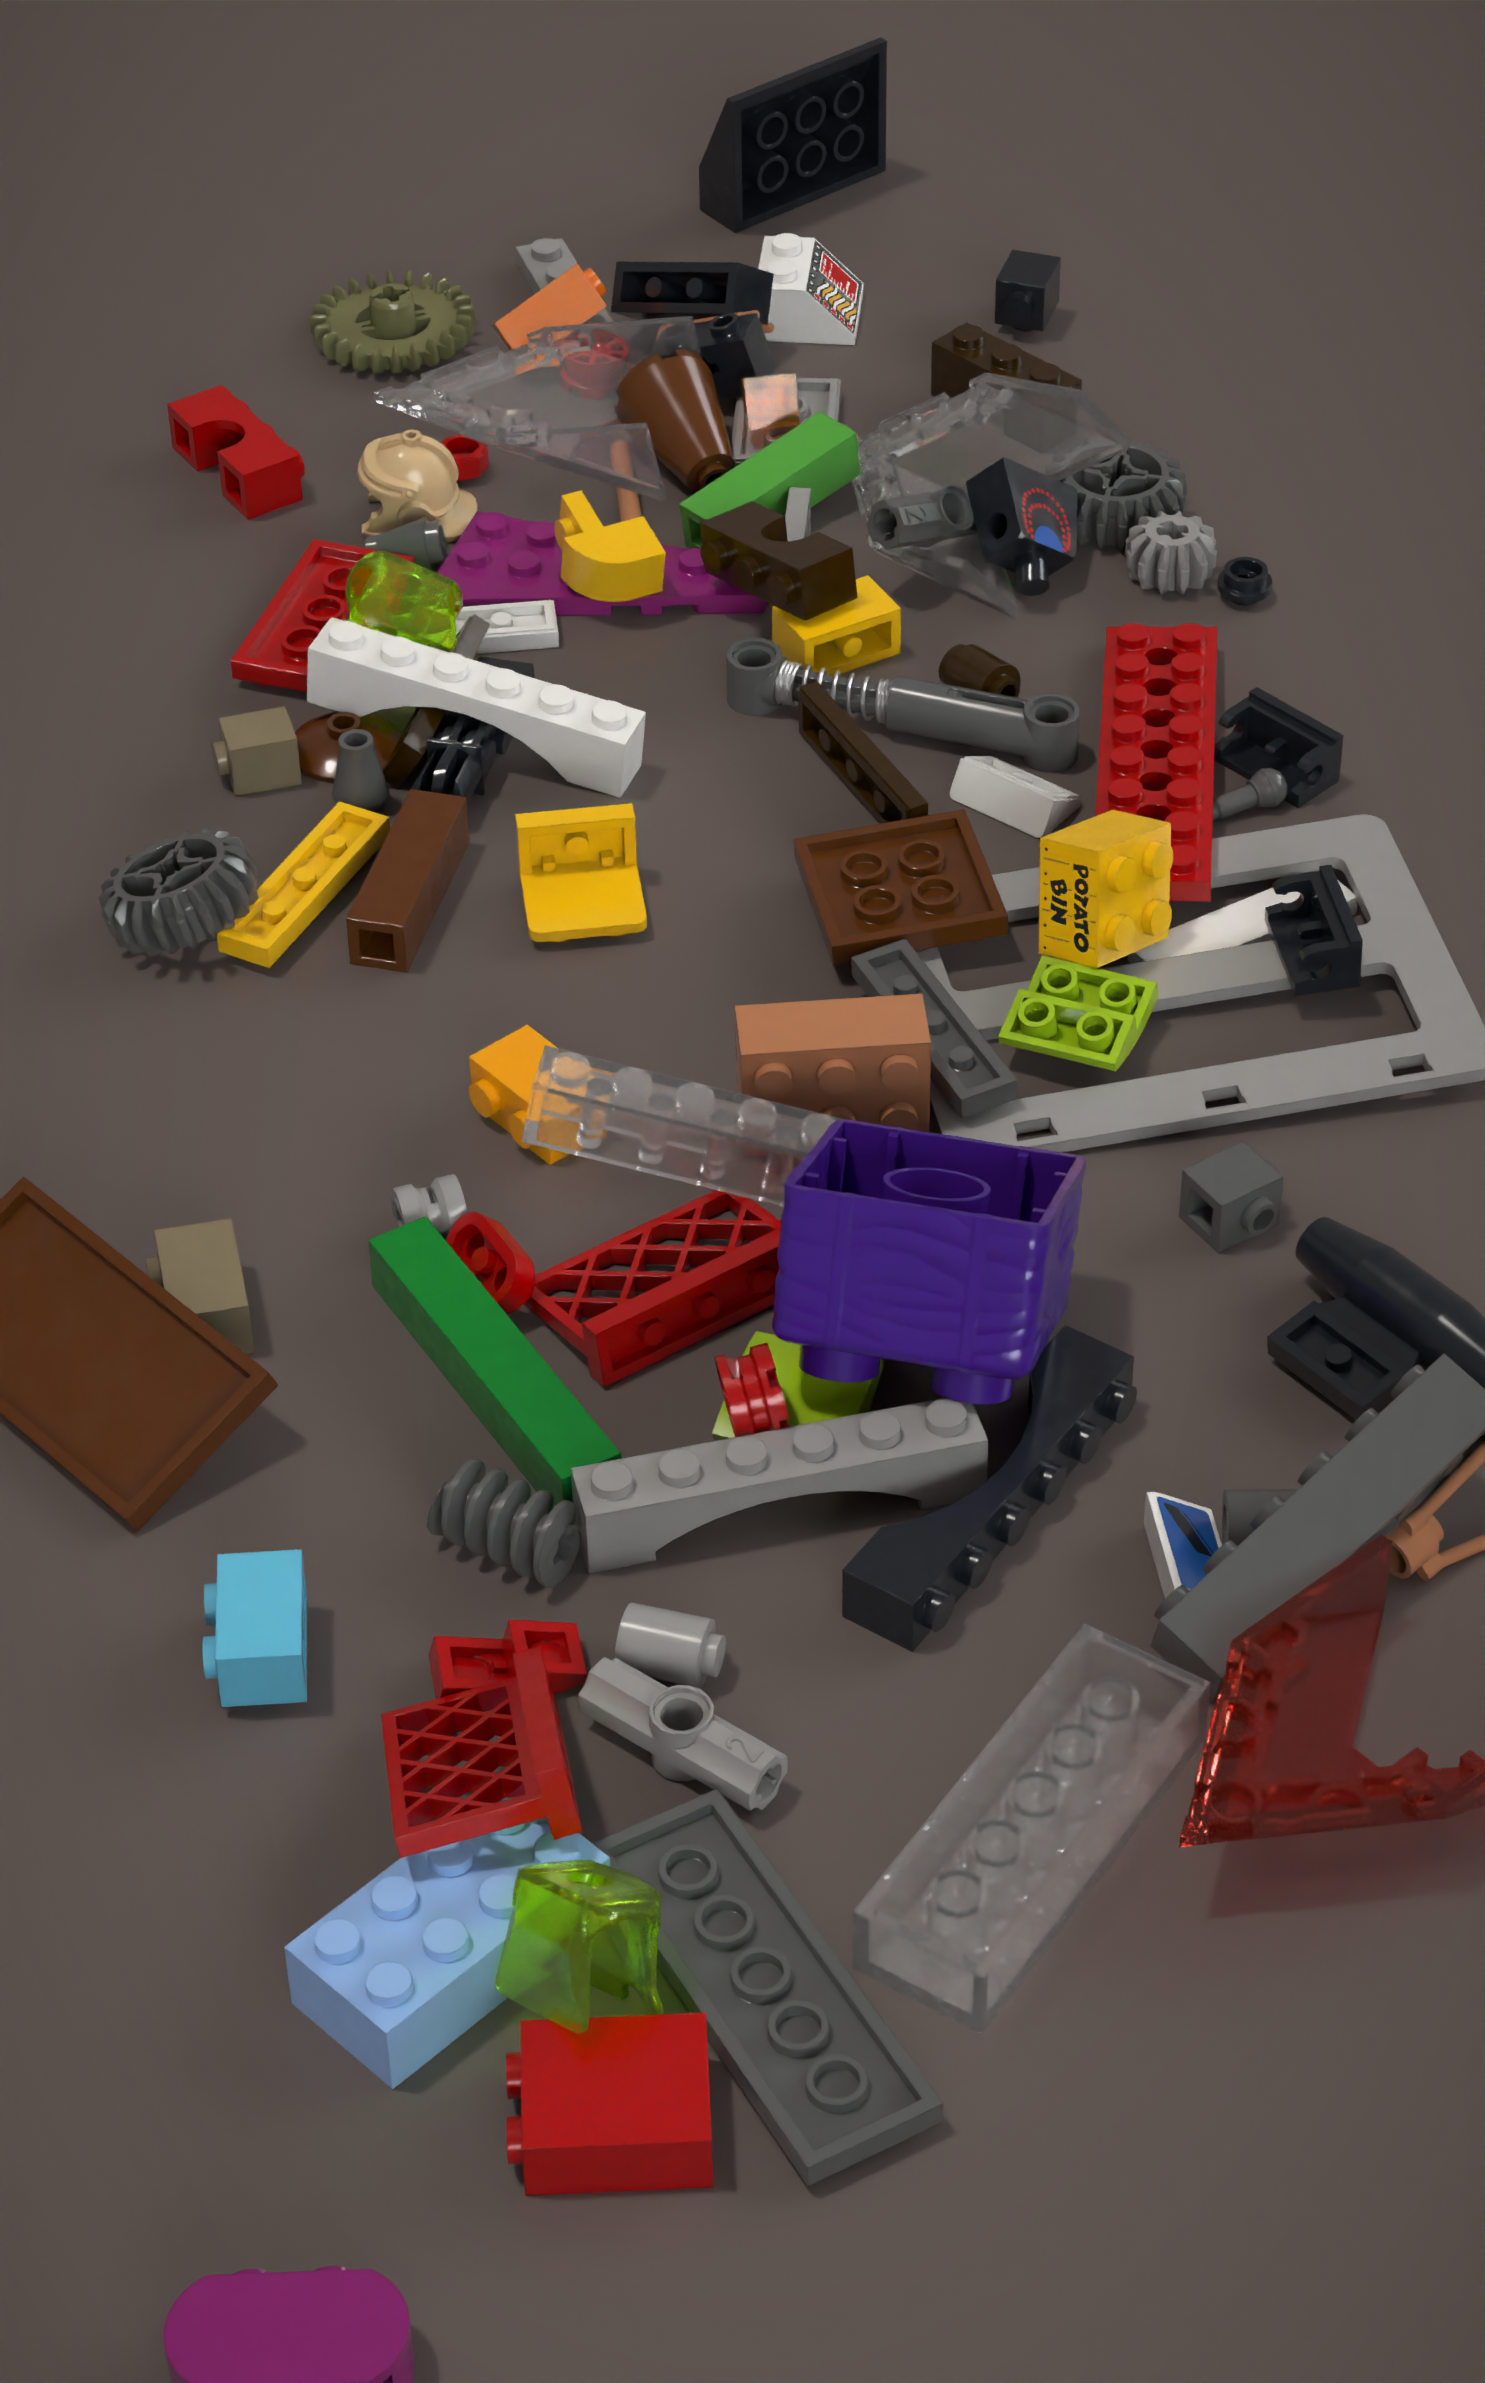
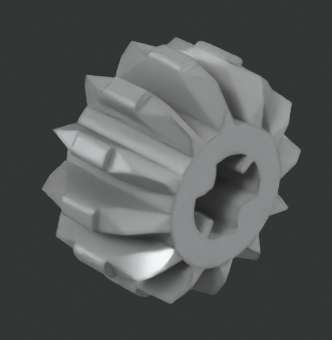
M1158 511L1156 518L1140 517L1138 525L1129 529V537L1126 539L1125 555H1127L1126 566L1129 578L1139 581L1141 589H1159L1161 595L1166 591H1176L1180 595H1184L1187 587L1192 589L1203 588L1204 581L1213 576V568L1216 567L1217 550H1215L1216 539L1214 538V529L1208 525H1203L1201 517L1193 516L1187 518L1182 515L1181 511L1175 515H1167L1162 511Z

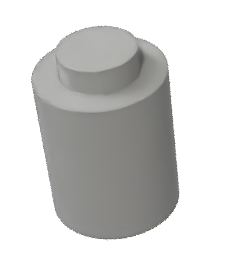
M631 1602L626 1607L621 1619L615 1646V1658L652 1679L680 1685H690L700 1689L704 1685L707 1676H718L724 1659L726 1638L724 1635L716 1634V1623L712 1618Z

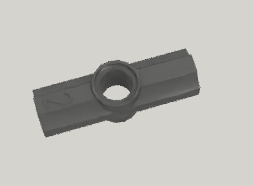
M948 484L934 492L881 500L871 506L872 513L869 521L866 523L872 542L880 543L886 550L912 545L928 548L943 540L978 534L967 486L960 487L957 484Z

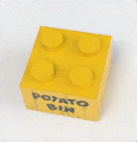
M1110 810L1041 837L1039 954L1099 968L1169 938V926L1172 919V909L1169 904L1170 869L1173 863L1171 823Z

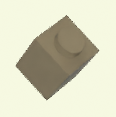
M286 706L218 718L221 741L212 742L214 764L218 776L228 775L234 796L302 784L297 737Z

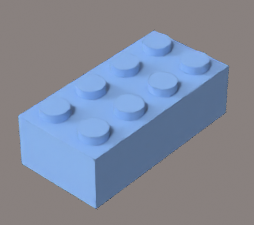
M504 1798V1799L501 1800L500 1802L505 1801V1800H509V1799H512V1798ZM545 1817L400 1858L284 1947L291 2003L385 2084L394 2089L613 1914L610 1857L579 1833L553 1840L548 1819Z

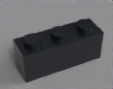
M616 261L611 312L647 323H668V321H691L719 316L725 313L757 310L760 313L759 321L761 325H768L774 274L738 262Z

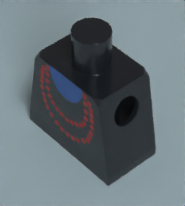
M1003 457L966 481L982 553L988 562L1016 574L1017 590L1020 594L1026 596L1040 595L1045 593L1050 587L1049 575L1072 562L1076 556L1077 489Z

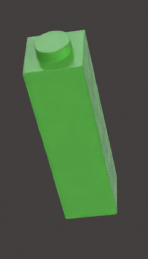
M819 411L679 504L685 546L701 549L703 544L700 522L751 501L785 516L789 487L811 488L810 506L813 507L861 475L858 455L859 442L856 432L847 425L841 424Z

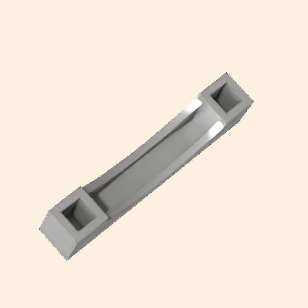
M941 1398L571 1468L572 1501L577 1508L575 1526L581 1533L580 1547L588 1573L590 1574L656 1561L657 1550L703 1524L745 1508L789 1497L837 1491H867L902 1495L917 1499L921 1510L953 1504L980 1488L987 1481L988 1438L974 1404Z

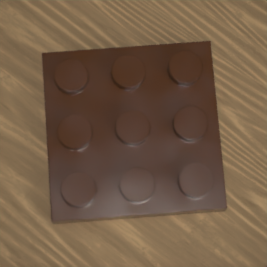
M965 809L793 839L794 857L833 965L850 963L853 956L906 939L916 952H920L929 948L962 942H976L985 938L1009 934L1008 914Z

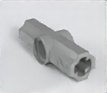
M603 1657L589 1671L584 1687L578 1694V1708L580 1712L650 1752L653 1767L660 1775L673 1781H691L696 1779L712 1789L718 1788L722 1795L748 1810L757 1808L762 1811L777 1795L781 1781L787 1773L788 1759L785 1754L715 1715L714 1705L710 1697L696 1687L690 1685L666 1687L617 1658L609 1660Z

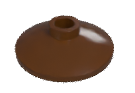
M336 711L317 716L304 723L295 732L298 742L300 772L318 781L334 783L339 754V737L344 732L353 729L365 730L372 734L374 748L383 771L401 734L392 722L373 713L359 717L354 713Z

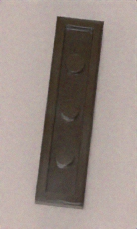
M476 614L472 617L469 616L447 647L446 652L457 653L473 660L491 624ZM435 707L415 708L383 769L387 783L397 789L400 788L427 749L426 740L433 737L446 710Z
M818 681L800 686L799 733L879 823L927 816L928 802Z

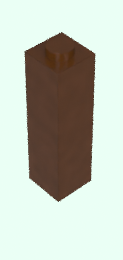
M410 789L346 917L350 964L404 973L408 972L469 845L466 797Z

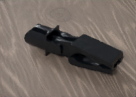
M479 656L477 659L479 662L510 669L528 677L534 678L535 676L534 667L531 663ZM447 710L448 719L457 721L452 726L446 727L443 733L438 732L435 738H427V760L411 789L466 797L468 805L473 794H485L484 781L493 766L495 754L505 755L513 736L484 721L466 714Z

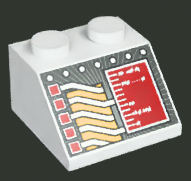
M791 233L764 236L758 269L774 274L768 323L774 325V331L764 333L766 340L770 342L855 345L864 283L815 238L799 237Z

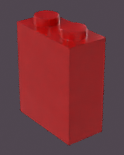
M706 2012L520 2020L521 2052L506 2053L507 2099H521V2116L506 2117L508 2165L523 2164L525 2196L713 2187Z

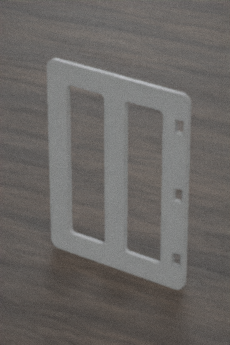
M1353 815L1213 838L1211 889L1319 871V866L1332 865L1333 869L1341 870L1345 874L1367 921V924L1357 926L1363 939L1361 977L1377 974L1391 976L1395 980L1417 1027V1031L1020 1098L965 1118L960 1117L930 1078V1109L939 1134L1063 1153L1485 1080V1026L1387 824L1382 819L1373 815ZM1040 867L992 875L1008 914V922L1039 917ZM1273 940L1102 968L1103 970L1157 982L1159 997L1152 1012L1292 989ZM938 947L916 952L985 1040L998 1038L1019 988L1027 990L1031 982L1030 980L970 991H957L950 984ZM1423 1065L1425 1072L1396 1077L1392 1074V1070ZM1237 1097L1240 1102L1238 1104L1209 1109L1205 1107V1102ZM1050 1129L1052 1134L1050 1136L1017 1141V1134Z

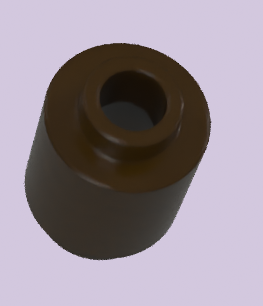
M956 645L948 650L941 660L939 678L943 684L1017 698L1019 696L1021 677L1017 668L978 645Z

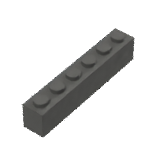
M1445 1353L1427 1370H1424L1420 1365L1411 1368L1393 1388L1391 1396L1394 1400L1381 1413H1378L1373 1408L1365 1411L1345 1434L1344 1439L1348 1443L1334 1457L1326 1451L1318 1455L1298 1478L1297 1482L1301 1487L1287 1501L1283 1500L1279 1495L1272 1498L1254 1517L1250 1524L1254 1531L1241 1544L1237 1546L1232 1540L1224 1543L1206 1562L1202 1569L1206 1576L1189 1591L1184 1585L1177 1587L1157 1608L1154 1616L1159 1622L1151 1647L1212 1704L1400 1526L1402 1520L1414 1511L1485 1441V1389Z

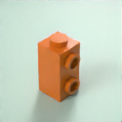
M575 264L492 324V327L520 367H523L605 308L607 305L601 297L607 293V290L590 267L582 271L580 266Z

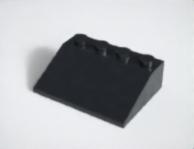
M880 37L727 98L699 165L700 211L732 232L737 233L886 171L887 41Z

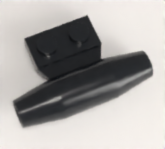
M1322 1217L1306 1228L1297 1243L1296 1258L1330 1293L1334 1300L1319 1304L1315 1301L1311 1302L1268 1335L1267 1349L1271 1357L1356 1420L1370 1408L1375 1409L1378 1413L1394 1400L1391 1396L1393 1388L1411 1368L1419 1364L1423 1368L1428 1369L1444 1353L1485 1389V1318L1471 1303L1394 1248L1328 1217Z

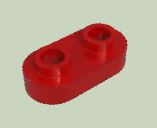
M469 1212L461 1216L451 1227L446 1238L447 1243L507 1315L517 1311L529 1300L535 1287V1269L531 1258L499 1221L478 1212Z

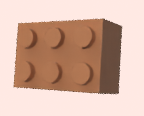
M923 994L735 1005L736 1100L743 1149L816 1145L828 1127L834 1121L841 1119L929 1132L931 1039Z

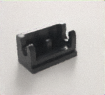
M1256 687L1249 691L1247 698L1229 708L1219 719L1218 724L1226 729L1232 728L1234 725L1235 727L1228 736L1221 738L1215 744L1214 761L1247 780H1250L1262 768H1273L1280 771L1287 782V795L1284 801L1296 808L1301 807L1339 782L1344 735L1262 689Z
M1332 865L1319 866V871L1288 875L1276 880L1272 884L1276 894L1301 893L1299 898L1291 903L1281 902L1265 908V922L1287 974L1294 996L1360 987L1363 939Z

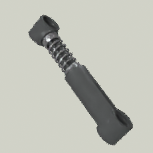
M752 637L741 639L727 649V702L730 708L744 715L759 716L769 714L775 711L781 703L782 705L786 704L787 706L796 707L799 705L800 686L818 681L844 711L847 710L851 718H855L858 714L862 713L864 719L869 721L876 716L878 723L882 722L885 724L888 731L1022 756L1025 764L1041 772L1054 773L1064 771L1072 767L1078 759L1080 707L1071 697L1060 693L1039 694L1028 700L900 675L890 681L889 679L884 680L882 678L877 684L870 682L869 676H866L863 681L856 680L854 673L850 674L849 678L841 677L839 670L834 675L826 674L825 667L819 673L813 672L810 664L804 670L801 663L789 662L787 657L782 656V651L776 643L764 638Z

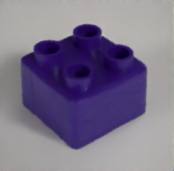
M841 1119L834 1121L816 1146L788 1176L784 1184V1209L781 1216V1230L777 1250L779 1272L775 1277L774 1315L772 1320L774 1334L782 1341L801 1345L799 1367L805 1373L817 1378L838 1382L871 1380L879 1374L880 1360L887 1359L933 1367L931 1389L947 1399L970 1404H995L1008 1400L1012 1395L1013 1379H1020L1032 1372L1050 1335L1056 1328L1068 1305V1291L1075 1254L1073 1244L1079 1229L1082 1181L1086 1169L1085 1158L1056 1151L987 1142L855 1120Z

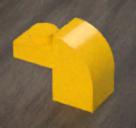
M582 490L561 495L560 519L555 521L554 530L558 545L562 550L561 578L570 588L583 596L605 602L628 601L662 592L666 552L644 516L603 527Z

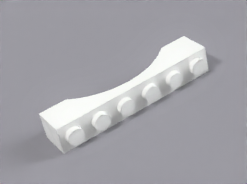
M333 617L329 619L308 647L307 702L338 712L354 713L359 717L378 710L403 706L435 707L466 714L494 725L525 743L548 761L567 782L621 798L641 766L646 712L624 706L619 702L604 700L571 690L563 685L548 683L518 674L510 669L495 667L463 657L457 653L442 651L413 642L404 637H396L360 626L351 621H343Z

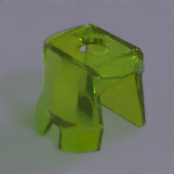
M386 551L372 552L357 561L347 579L346 601L350 614L346 621H351L360 626L396 637H404L429 647L434 645L446 651L454 650L457 645L456 618L463 607V595L460 586L453 579Z
M592 1860L558 1861L518 1868L512 1892L513 1910L495 1979L498 1991L505 1997L575 2033H584L589 2026L590 1985L621 2000L629 1997V1986L637 1991L648 2013L651 2015L664 2014L656 1988L658 1932L662 1920V1898L659 1892L633 1874Z

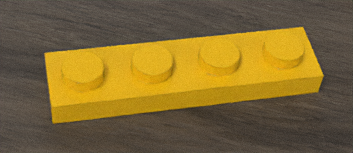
M339 801L258 888L257 894L259 898L253 905L249 906L250 912L245 917L235 919V926L232 929H223L217 933L218 951L270 968L384 843L390 831L389 817Z

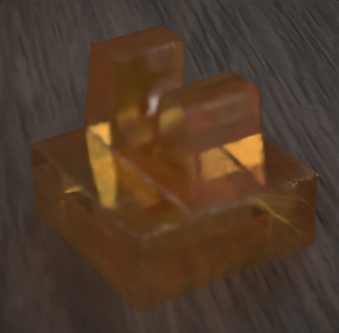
M795 373L741 378L746 431L800 425Z

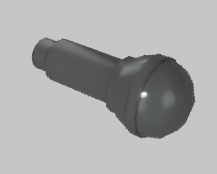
M1273 768L1258 770L1246 782V785L1213 798V820H1223L1253 806L1257 808L1261 806L1272 808L1278 806L1287 795L1285 777L1280 771Z

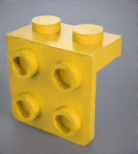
M633 803L515 814L518 870L528 933L531 940L536 942H562L568 939L589 937H616L639 933L646 929L647 915L637 867L636 826Z

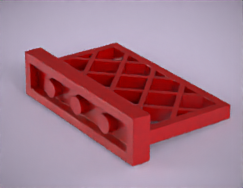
M729 1183L536 1274L533 1293L524 1305L587 1357L590 1376L605 1388L774 1305L775 1277L779 1272L777 1250L781 1221ZM727 1209L738 1215L737 1220H706ZM666 1238L685 1239L683 1246L654 1245ZM700 1239L730 1240L728 1247L698 1246ZM744 1240H753L742 1246ZM612 1264H632L629 1271H600ZM646 1264L676 1265L674 1272H644ZM691 1265L699 1266L689 1271ZM559 1289L577 1290L575 1297L547 1296ZM592 1290L622 1291L620 1298H590ZM637 1291H646L635 1297ZM582 1317L591 1318L582 1322V1325L580 1324Z
M540 1646L513 1653L516 1677L381 1714L394 1839L400 1858L545 1817L548 1819L553 1840L583 1832L559 1711ZM457 1731H463L457 1737L451 1736ZM494 1736H500L495 1742H489ZM425 1755L430 1756L423 1762L418 1761ZM461 1761H468L462 1767H455ZM500 1766L506 1767L500 1773L493 1772ZM428 1786L434 1787L428 1793H421ZM466 1792H472L466 1799L459 1798ZM504 1798H512V1799H509V1800H505V1801L500 1802V1801L503 1800Z

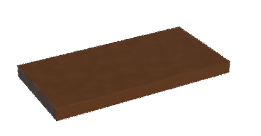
M23 1176L0 1199V1416L133 1530L138 1532L279 1385L268 1371Z

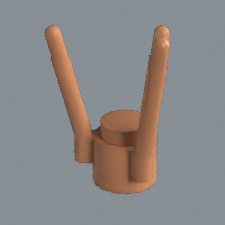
M1485 1441L1414 1511L1405 1517L1400 1526L1373 1551L1379 1563L1388 1572L1402 1579L1409 1578L1417 1572L1424 1581H1429L1444 1567L1485 1550V1534H1481L1438 1553L1439 1542L1443 1540L1444 1533L1440 1523L1433 1516L1437 1509L1485 1462Z

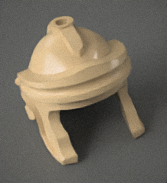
M412 429L406 430L403 433L375 439L365 447L358 463L357 475L359 481L370 491L367 498L368 502H381L382 508L372 512L370 519L361 525L362 536L378 535L426 517L428 521H441L446 542L451 543L459 540L477 512V502L471 493L459 489L456 482L459 476L458 466L450 451L443 444L433 438L421 435V432Z

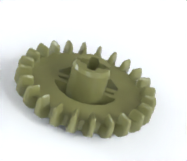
M388 269L385 284L381 286L376 284L375 278L371 272H368L366 277L367 289L365 290L360 289L358 282L350 277L348 279V296L343 287L334 284L332 295L323 293L320 297V304H314L310 320V330L314 336V344L328 358L336 359V363L342 366L353 364L354 370L364 371L367 368H372L373 373H383L385 370H391L393 374L402 373L405 368L411 371L421 370V365L424 364L432 367L440 364V359L447 360L455 356V351L462 350L467 345V341L473 336L476 314L470 296L468 294L463 295L460 285L449 287L446 277L437 281L435 290H433V280L430 272H427L422 277L420 286H414L413 273L410 269L407 271L402 285L396 284L392 271Z

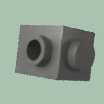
M1242 1141L1182 1170L1179 1217L1219 1253L1252 1236L1261 1235L1271 1227L1279 1224L1283 1176L1273 1163L1264 1160L1249 1145Z

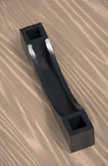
M1065 1325L1043 1349L1034 1369L1029 1373V1421L1021 1442L1004 1466L980 1488L948 1507L914 1520L881 1527L842 1570V1617L911 1652L917 1648L931 1630L934 1632L940 1631L949 1620L955 1603L968 1588L976 1589L982 1584L989 1573L992 1561L1006 1545L1014 1546L1019 1542L1028 1526L1029 1519L1043 1503L1049 1505L1054 1502L1070 1472L1079 1462L1086 1464L1091 1460L1100 1444L1101 1437L1114 1422L1120 1424L1129 1416L1137 1397V1389L1132 1386L1134 1356Z

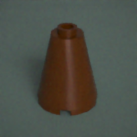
M682 349L675 350L678 356L662 359L658 353L646 358L633 367L619 383L616 391L619 401L617 407L614 405L615 414L629 433L691 491L696 493L735 467L711 370L699 354Z

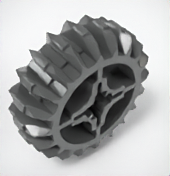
M1108 437L1106 442L1097 443L1089 439L1085 447L1071 445L1068 453L1057 454L1055 463L1048 466L1046 476L1077 489V538L1080 545L1092 542L1098 544L1099 549L1104 548L1106 545L1117 546L1122 550L1124 545H1126V539L1129 537V529L1138 525L1140 517L1156 518L1158 511H1162L1167 515H1175L1181 511L1183 515L1186 509L1187 482H1185V472L1180 470L1179 461L1168 458L1167 450H1152L1151 443L1149 442L1138 445L1132 443L1130 438L1124 442H1117Z
M202 829L196 834L184 831L180 836L171 839L165 836L163 841L153 846L145 845V850L139 854L128 855L125 858L126 864L115 867L110 872L111 878L106 879L101 885L103 893L98 899L102 907L101 914L111 936L116 938L120 947L128 948L131 954L146 952L148 956H156L165 950L169 954H175L183 947L191 946L194 949L197 943L203 940H214L215 934L223 929H232L235 926L234 920L245 917L250 912L249 906L253 905L259 898L257 890L260 887V883L257 878L258 870L252 856H250L248 849L243 846L239 837L230 836L227 831L213 833L211 829Z

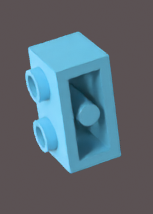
M302 1549L217 1554V1583L204 1584L206 1626L216 1625L215 1636H203L202 1650L205 1679H218L221 1707L307 1702V1589Z

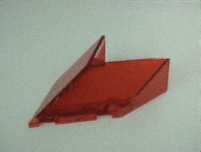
M1383 1534L1232 1639L1226 1661L1225 1675L1220 1694L1217 1695L1195 1778L1194 1793L1180 1835L1179 1847L1447 1819L1485 1806V1760L1471 1749L1460 1757L1459 1767L1433 1769L1427 1765L1428 1755L1418 1747L1392 1766L1378 1767L1353 1747L1384 1615L1392 1541Z

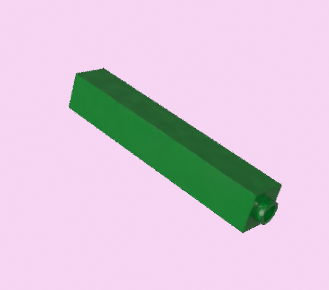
M426 1216L368 1240L373 1288L535 1491L547 1490L551 1492L554 1498L553 1508L562 1500L573 1502L571 1468L621 1459V1452Z

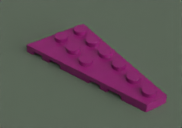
M478 511L419 599L420 610L554 600L556 616L612 615V606H641V615L662 614L663 607L671 605H691L698 614L764 613L769 603L706 573L700 548L687 549L661 544L666 552L662 592L622 602H605L591 599L574 591L561 578L562 550L555 536L554 523L548 521L534 522L506 517L497 512L484 513Z

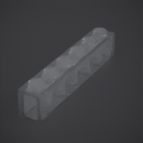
M545 1045L531 1087L522 1142L784 1207V1184L786 1179L803 1158L816 1146L828 1127L834 1121L841 1120V1118Z

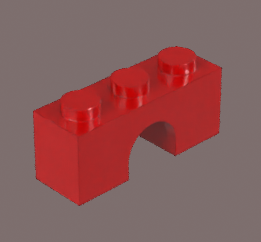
M223 385L167 404L172 448L197 472L219 465L222 496L247 520L303 500L301 478L305 475V467L299 452L294 447H289L276 435L274 429L268 423L264 424L250 411L248 405L243 400H238Z

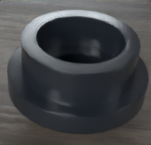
M1237 557L1225 564L1224 570L1218 577V591L1234 604L1248 606L1267 598L1272 591L1273 581L1264 562L1252 557Z

